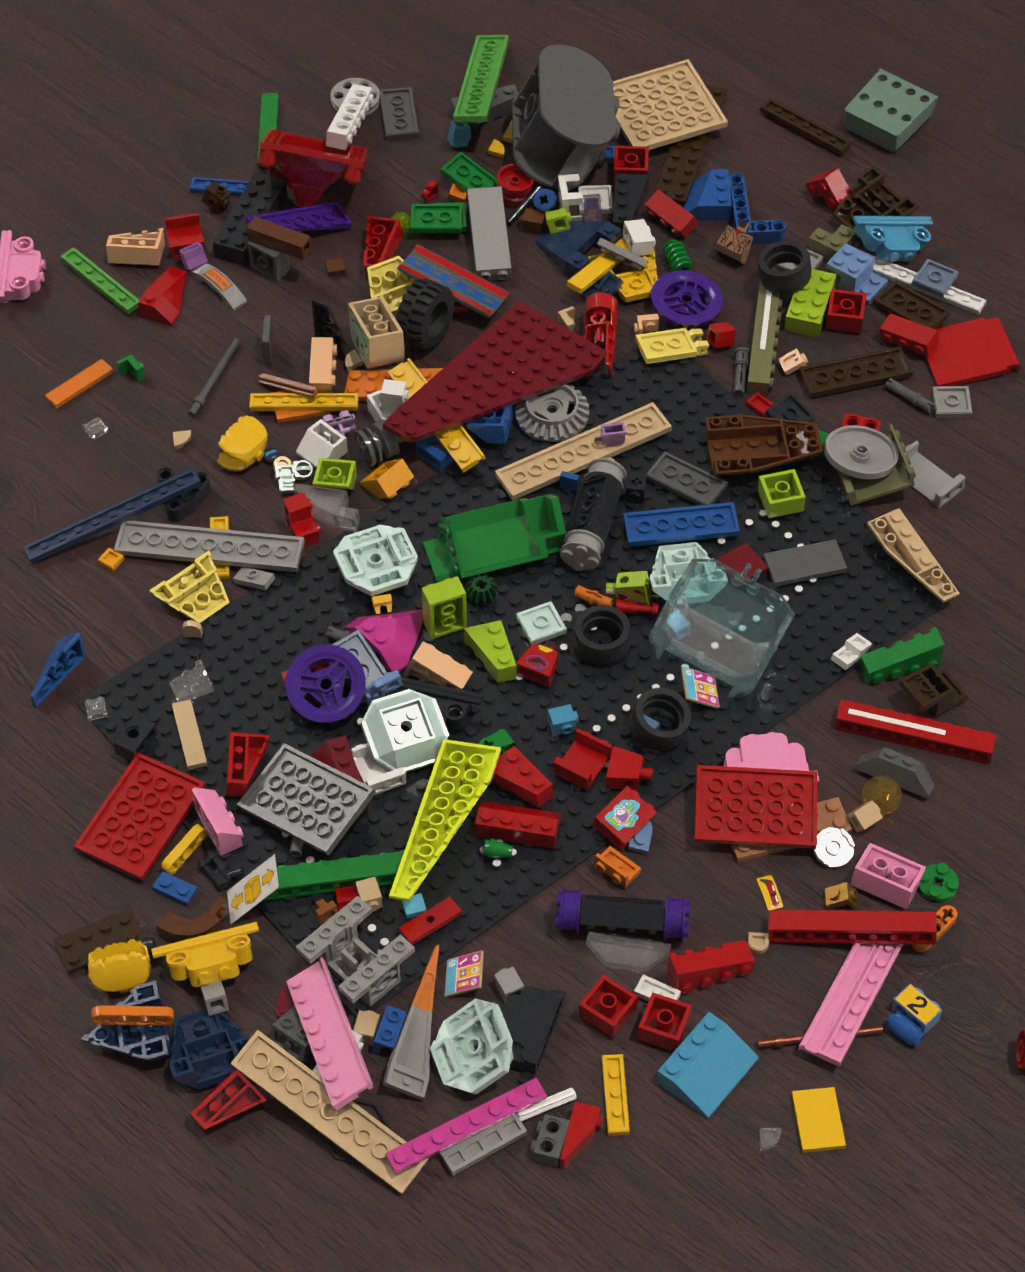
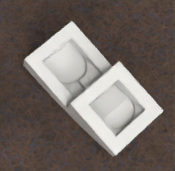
M856 633L846 640L842 648L833 653L831 660L847 670L861 658V655L866 653L872 643Z

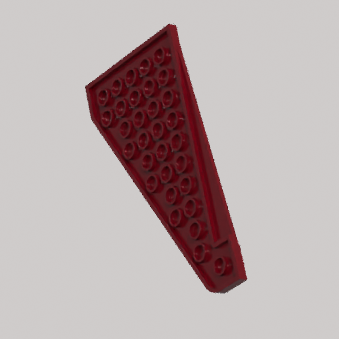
M518 300L506 314L397 408L383 423L382 428L403 441H420L588 376L604 361L608 352Z

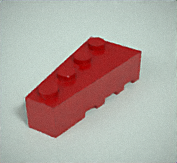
M367 216V237L365 239L366 248L363 263L367 281H369L367 267L394 258L403 236L400 219Z
M746 940L721 944L719 949L709 946L704 947L701 952L694 953L692 949L686 950L684 952L685 955L677 956L675 952L669 953L668 978L672 987L680 990L682 994H688L694 989L701 987L707 988L720 981L726 982L739 975H748L754 971L755 959Z

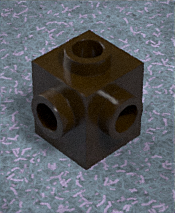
M214 182L205 189L201 201L218 212L229 205L231 192L217 182Z

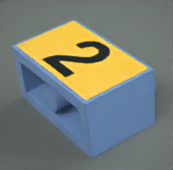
M909 984L894 998L892 1010L895 1013L901 1012V1014L923 1029L924 1034L941 1018L942 1009L938 1003L931 1001L924 995L921 989L915 988L912 984Z

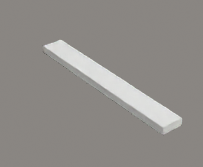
M868 254L875 258L873 273L893 282L898 281L915 291L976 315L980 314L986 304L985 299L952 286L944 297L912 285V280L917 272L889 261H882L878 257Z

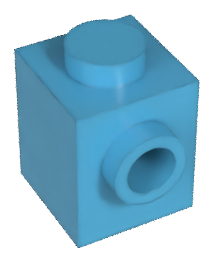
M450 120L447 139L451 146L455 148L468 147V142L471 140V128L468 123L462 124Z
M571 704L548 709V723L553 736L576 731V723L579 722L577 712L572 710Z

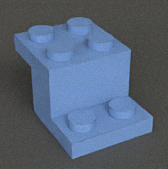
M846 243L826 264V269L841 276L839 290L867 293L865 304L868 306L887 286L888 282L887 279L873 273L874 257Z

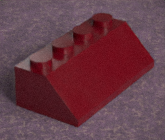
M346 735L326 740L310 755L362 782ZM368 804L360 814L369 812Z

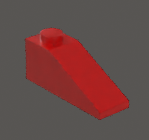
M575 1102L560 1158V1169L564 1170L595 1137L597 1128L601 1129L603 1116L600 1115V1107Z

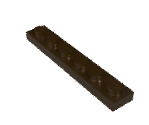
M771 98L760 107L761 113L839 155H842L851 147V141Z

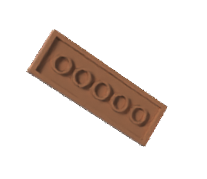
M839 797L817 802V835L829 827L842 829L848 834H852L851 825ZM730 844L737 863L793 849V847Z

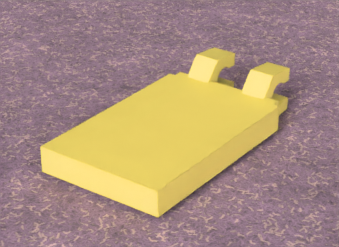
M686 328L639 334L635 337V341L646 364L707 355L708 351L706 348H709L707 340L702 341V329L687 331Z

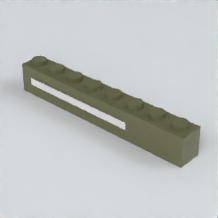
M761 280L758 292L747 393L756 394L758 392L761 395H768L769 388L773 389L774 378H770V375H774L775 364H772V362H776L777 351H773V349H777L778 338H775V335L779 336L780 325H776V323H780L781 312H778V310L782 309L783 299H779V297H783V294L770 292L762 285Z

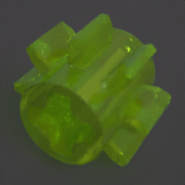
M396 212L391 218L400 219L402 231L406 233L410 228V216L405 212Z

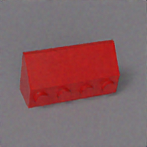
M483 801L478 808L476 816L475 837L492 838L500 841L555 849L562 813Z

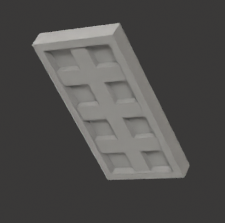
M515 1114L438 1154L452 1176L526 1136L527 1130Z

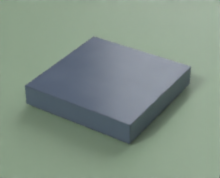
M927 259L912 280V285L944 297L958 277L959 271Z

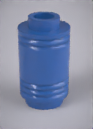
M893 1012L886 1020L888 1024L887 1029L910 1047L916 1048L925 1037L923 1029L901 1014V1012L896 1014Z

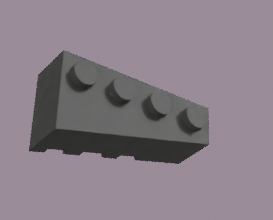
M514 84L496 88L487 123L493 122V119L498 116L502 118L512 113V101L518 93ZM459 97L451 98L452 115H454ZM467 122L473 130L479 128V125L482 124Z

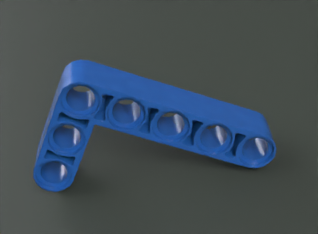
M740 173L731 174L729 181L734 228H737L740 220L749 223L746 234L753 237L752 244H769L784 241L786 233V223L784 221H751L744 176Z

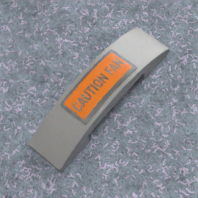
M204 263L190 271L191 275L199 282H205L222 297L223 303L231 310L235 311L247 303L246 298L237 286L214 266Z

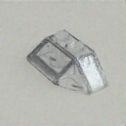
M589 932L586 940V945L604 966L614 970H630L633 973H646L667 959L671 949V944L612 933Z

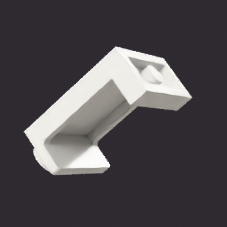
M368 743L357 745L351 749L362 783L374 788L376 794L406 784L404 768L401 767L391 771L375 762Z

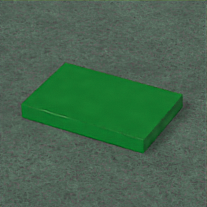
M462 152L458 153L444 165L439 172L467 194V189L496 187L497 179Z
M411 204L410 233H462L463 204Z

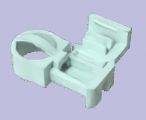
M306 460L294 461L292 465L278 466L276 462L273 468L275 480L279 483V492L296 493L297 487H294L293 482L295 480L308 479L312 473V465ZM309 470V474L302 476L297 471Z

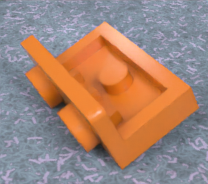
M611 846L601 855L597 853L594 857L596 869L611 877L614 883L620 884L624 888L641 873V868Z

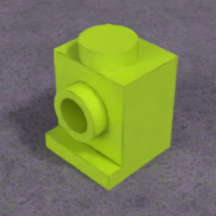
M566 208L551 212L549 210L545 211L550 234L570 229L572 217L570 212H566Z

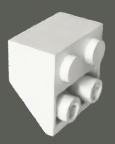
M320 419L307 429L296 450V454L317 469L319 458L340 459L348 452L347 438Z

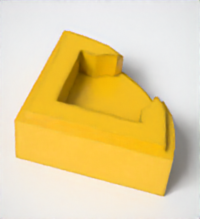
M494 139L488 149V154L504 158L505 150L503 144Z

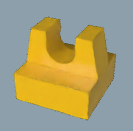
M391 594L371 598L372 607L376 615L380 614V607L382 606L387 608V613L392 612Z

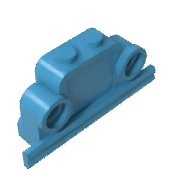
M928 216L852 217L856 225L854 228L856 235L861 238L865 248L876 252L877 257L882 261L909 262L914 259L917 252L922 251L931 239L930 232L923 227L933 225L931 217Z

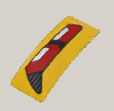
M769 875L757 878L756 880L763 894L767 909L782 908L783 903L773 877Z

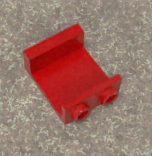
M199 213L165 218L172 259L181 258L179 250L196 242L203 246L206 254Z
M577 728L575 741L562 759L557 757L554 760L553 773L588 790L611 758L612 745L605 740L592 736L587 731Z

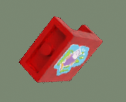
M626 786L595 817L592 825L617 848L623 851L628 846L629 841L645 825L654 820L657 812L650 803H646L640 798L637 791L631 790Z

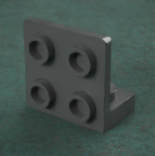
M293 1006L272 1024L269 1039L301 1063H304L308 1057L310 1044L297 1009Z

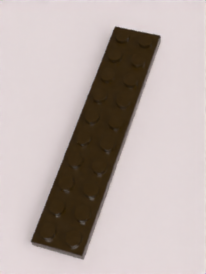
M705 84L721 110L727 95V88ZM713 131L672 143L653 194L659 189L677 204L685 206Z

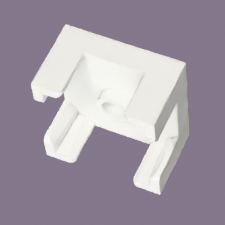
M579 174L558 175L559 209L566 208V212H569V205L583 204L582 193H568L566 182L579 181ZM581 215L571 216L572 221H582Z

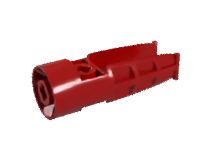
M595 293L590 295L585 301L584 338L602 347L605 344L606 335L605 350L608 354L605 356V364L610 376H613L612 364L616 346L618 304L615 297L610 294Z

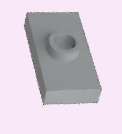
M242 567L233 578L235 584L265 591L275 580L274 573Z

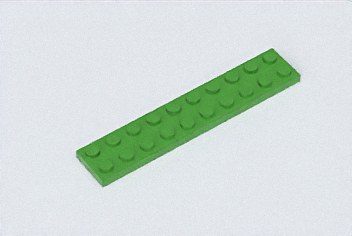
M509 35L476 36L453 115L454 122L464 124L467 122L484 123L488 121L509 43Z

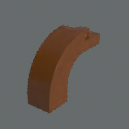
M220 896L203 916L196 919H184L168 911L156 925L159 937L170 943H175L222 931L221 920H224L228 914L227 900Z

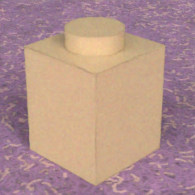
M873 801L862 804L846 815L856 832L865 830L883 818L880 814V808Z
M375 877L355 882L357 896L372 908V912L383 907L382 896Z
M359 1010L353 1031L362 1035V1043L365 1045L373 1046L381 1023L380 1014L370 1010Z

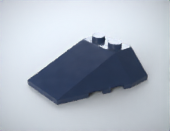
M203 1009L175 1018L171 1059H169V1067L174 1081L196 1089L221 1083L235 1069L231 1066V1062L251 1037L242 1033L240 1027L231 1023L229 1017L223 1012L209 1016L207 1009Z

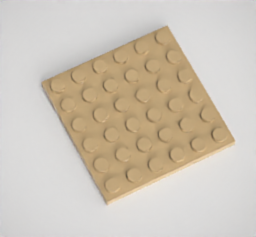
M689 59L613 81L614 98L619 99V108L615 115V121L620 122V130L630 146L649 147V150L728 126L727 119Z

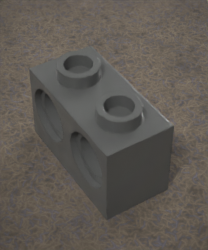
M545 1114L543 1122L539 1121L536 1134H539L537 1141L533 1140L530 1153H533V1162L559 1168L570 1120ZM555 1129L557 1132L550 1133L548 1130ZM549 1148L551 1149V1151L544 1152L542 1151V1149Z

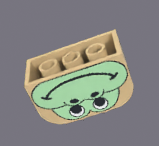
M383 297L348 303L351 337L365 366L369 369L403 362V330Z

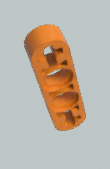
M96 1006L91 1010V1021L98 1025L165 1026L174 1022V1010L170 1007Z

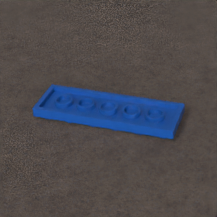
M734 502L623 513L628 547L740 536Z

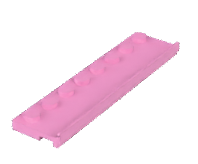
M854 943L803 1037L798 1050L806 1051L840 1067L904 944Z
M321 957L320 961L286 982L332 1106L338 1110L358 1098L360 1092L367 1088L371 1090L373 1083L327 964Z

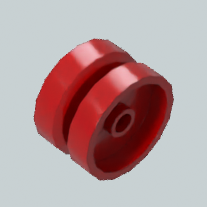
M516 163L501 167L497 174L496 187H502L504 205L518 207L533 191L534 180L527 176Z

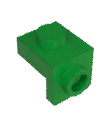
M132 354L117 361L118 373L120 375L130 371L138 382L145 379L143 364L138 362Z

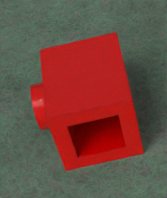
M728 322L709 324L706 340L715 348L733 346L736 329Z

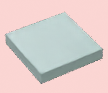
M551 601L516 613V618L531 645L567 633V629Z

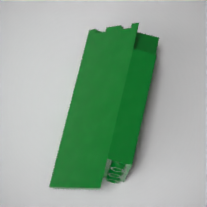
M548 494L531 499L521 498L439 518L438 529L440 534H443V537L423 541L422 544L436 582L457 576L466 578L549 557L548 554L560 552L561 547L564 545L563 534H566L559 497Z

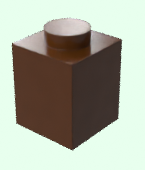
M526 208L524 215L521 214L519 224L522 225V232L541 235L546 225L545 211Z

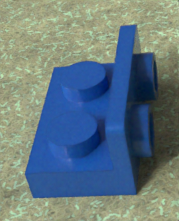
M386 1006L373 1042L372 1053L380 1055L382 1048L394 1049L406 1017V1011Z

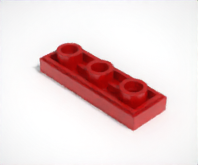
M448 897L399 927V932L413 945L462 915V911L452 898Z

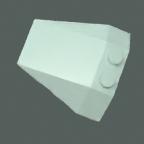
M697 542L659 546L655 565H653V572L650 575L652 590L670 604L683 605L685 603L710 601L728 583V577L725 569L716 565L715 559H710L708 553Z

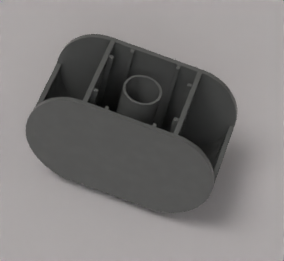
M551 45L544 48L521 91L515 95L512 101L514 159L527 176L549 188L558 190V175L579 174V181L566 182L567 190L581 186L595 164L600 165L602 163L609 142H615L620 133L621 124L615 121V115L619 108V99L614 98L613 80L607 69L592 55L567 45Z

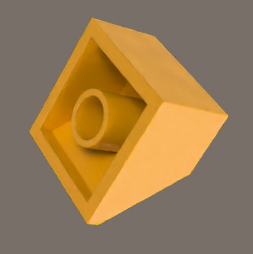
M402 458L384 462L359 483L379 499H391L397 495V490L403 489L410 484L409 481L414 475Z

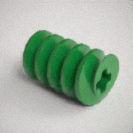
M675 239L667 241L662 251L672 272L692 271L694 265L684 244Z

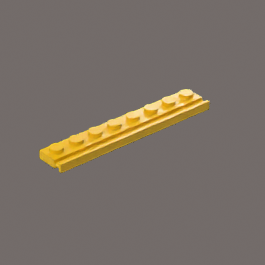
M410 358L405 363L402 362L388 371L392 380L406 382L409 398L428 382ZM462 425L435 434L436 438L463 473L478 464V461L481 459H485L483 452Z

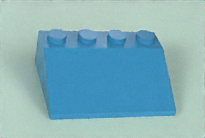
M708 1012L658 1070L657 1083L709 1119L759 1060V1057L725 1022Z

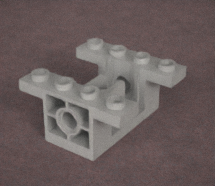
M357 896L298 944L296 951L310 964L317 958L320 960L322 957L327 967L343 981L338 986L339 991L352 1003L361 998L371 1007L401 981L400 964L415 952V947L402 935H399L385 948L379 949L377 954L369 949L358 938L357 925L372 913V908Z

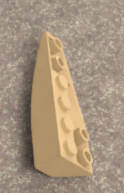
M900 508L867 522V525L885 551L944 603L959 596L960 593Z

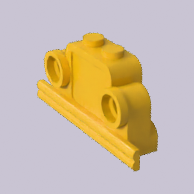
M257 922L152 948L151 950L153 958L166 955L167 965L173 980L181 981L189 978L192 986L200 987L238 976L240 973L238 965L247 964L253 959L251 940L247 934L258 932L259 928Z

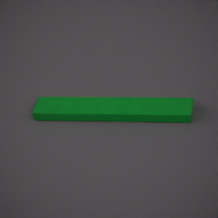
M262 93L258 158L260 142L269 129L277 130L278 93ZM257 161L258 167H263L261 166V163Z

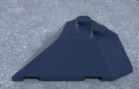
M156 980L135 986L130 991L131 994L123 1002L120 1001L115 1005L165 1007ZM96 1024L97 1027L91 1033H86L81 1038L83 1042L146 1061L169 1056L172 1045L168 1025Z

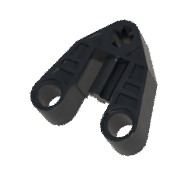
M168 467L159 469L157 472V483L159 484L174 477L173 470ZM197 473L202 484L201 486L188 491L187 495L183 493L160 504L170 521L179 522L197 511L211 491L210 479L207 473Z

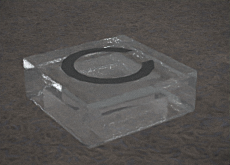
M99 417L83 424V429L92 440L108 432L107 426Z

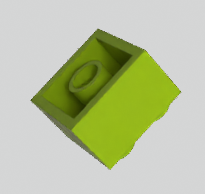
M795 469L759 476L758 492L768 518L804 511L806 497Z

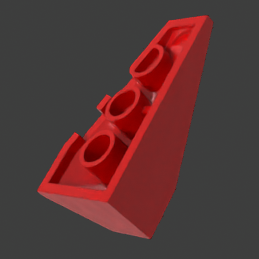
M170 267L146 289L138 301L140 317L172 326L180 314L186 271Z

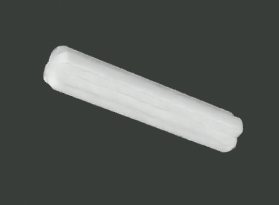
M569 1088L549 1096L516 1113V1115L523 1122L569 1103L577 1098L575 1090Z

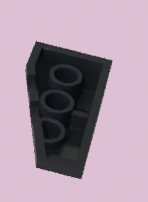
M313 298L311 301L315 337L333 338L334 345H337V355L335 357L345 361L348 355L347 345L329 304Z

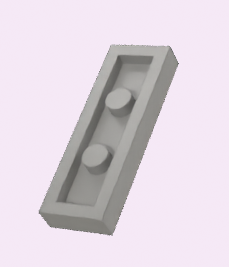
M600 238L597 243L601 247L600 250L607 254L612 252L616 254L615 257L623 262L628 260L632 262V266L638 269L641 267L646 268L648 264L646 259L605 239Z

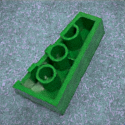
M937 627L931 628L930 633L921 635V633L913 635L914 639L906 642L902 640L897 641L891 648L887 649L884 646L861 655L859 667L867 685L910 675L931 663L936 668H940L944 643Z

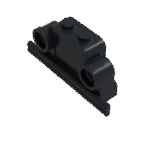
M401 677L403 686L392 690L388 694L389 696L411 689L435 698L447 730L448 728L451 730L461 729L465 725L472 704L480 706L483 699L482 694ZM401 726L402 729L406 730L407 732L410 731V728L408 726Z
M529 986L522 991L521 996L513 994L507 998L506 1003L502 1002L500 1010L513 1040L512 1052L514 1058L510 1063L509 1069L517 1068L524 1070L519 1081L520 1084L535 1078L567 992L557 989L547 991Z

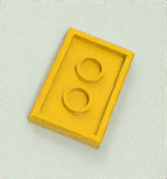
M835 1087L792 1091L802 1153L845 1149L846 1143Z

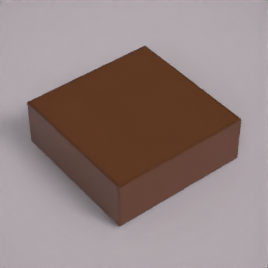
M342 257L325 260L328 276L346 274Z

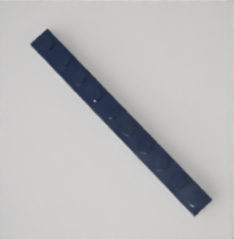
M191 468L25 545L24 549L33 564L201 486V481L194 468Z

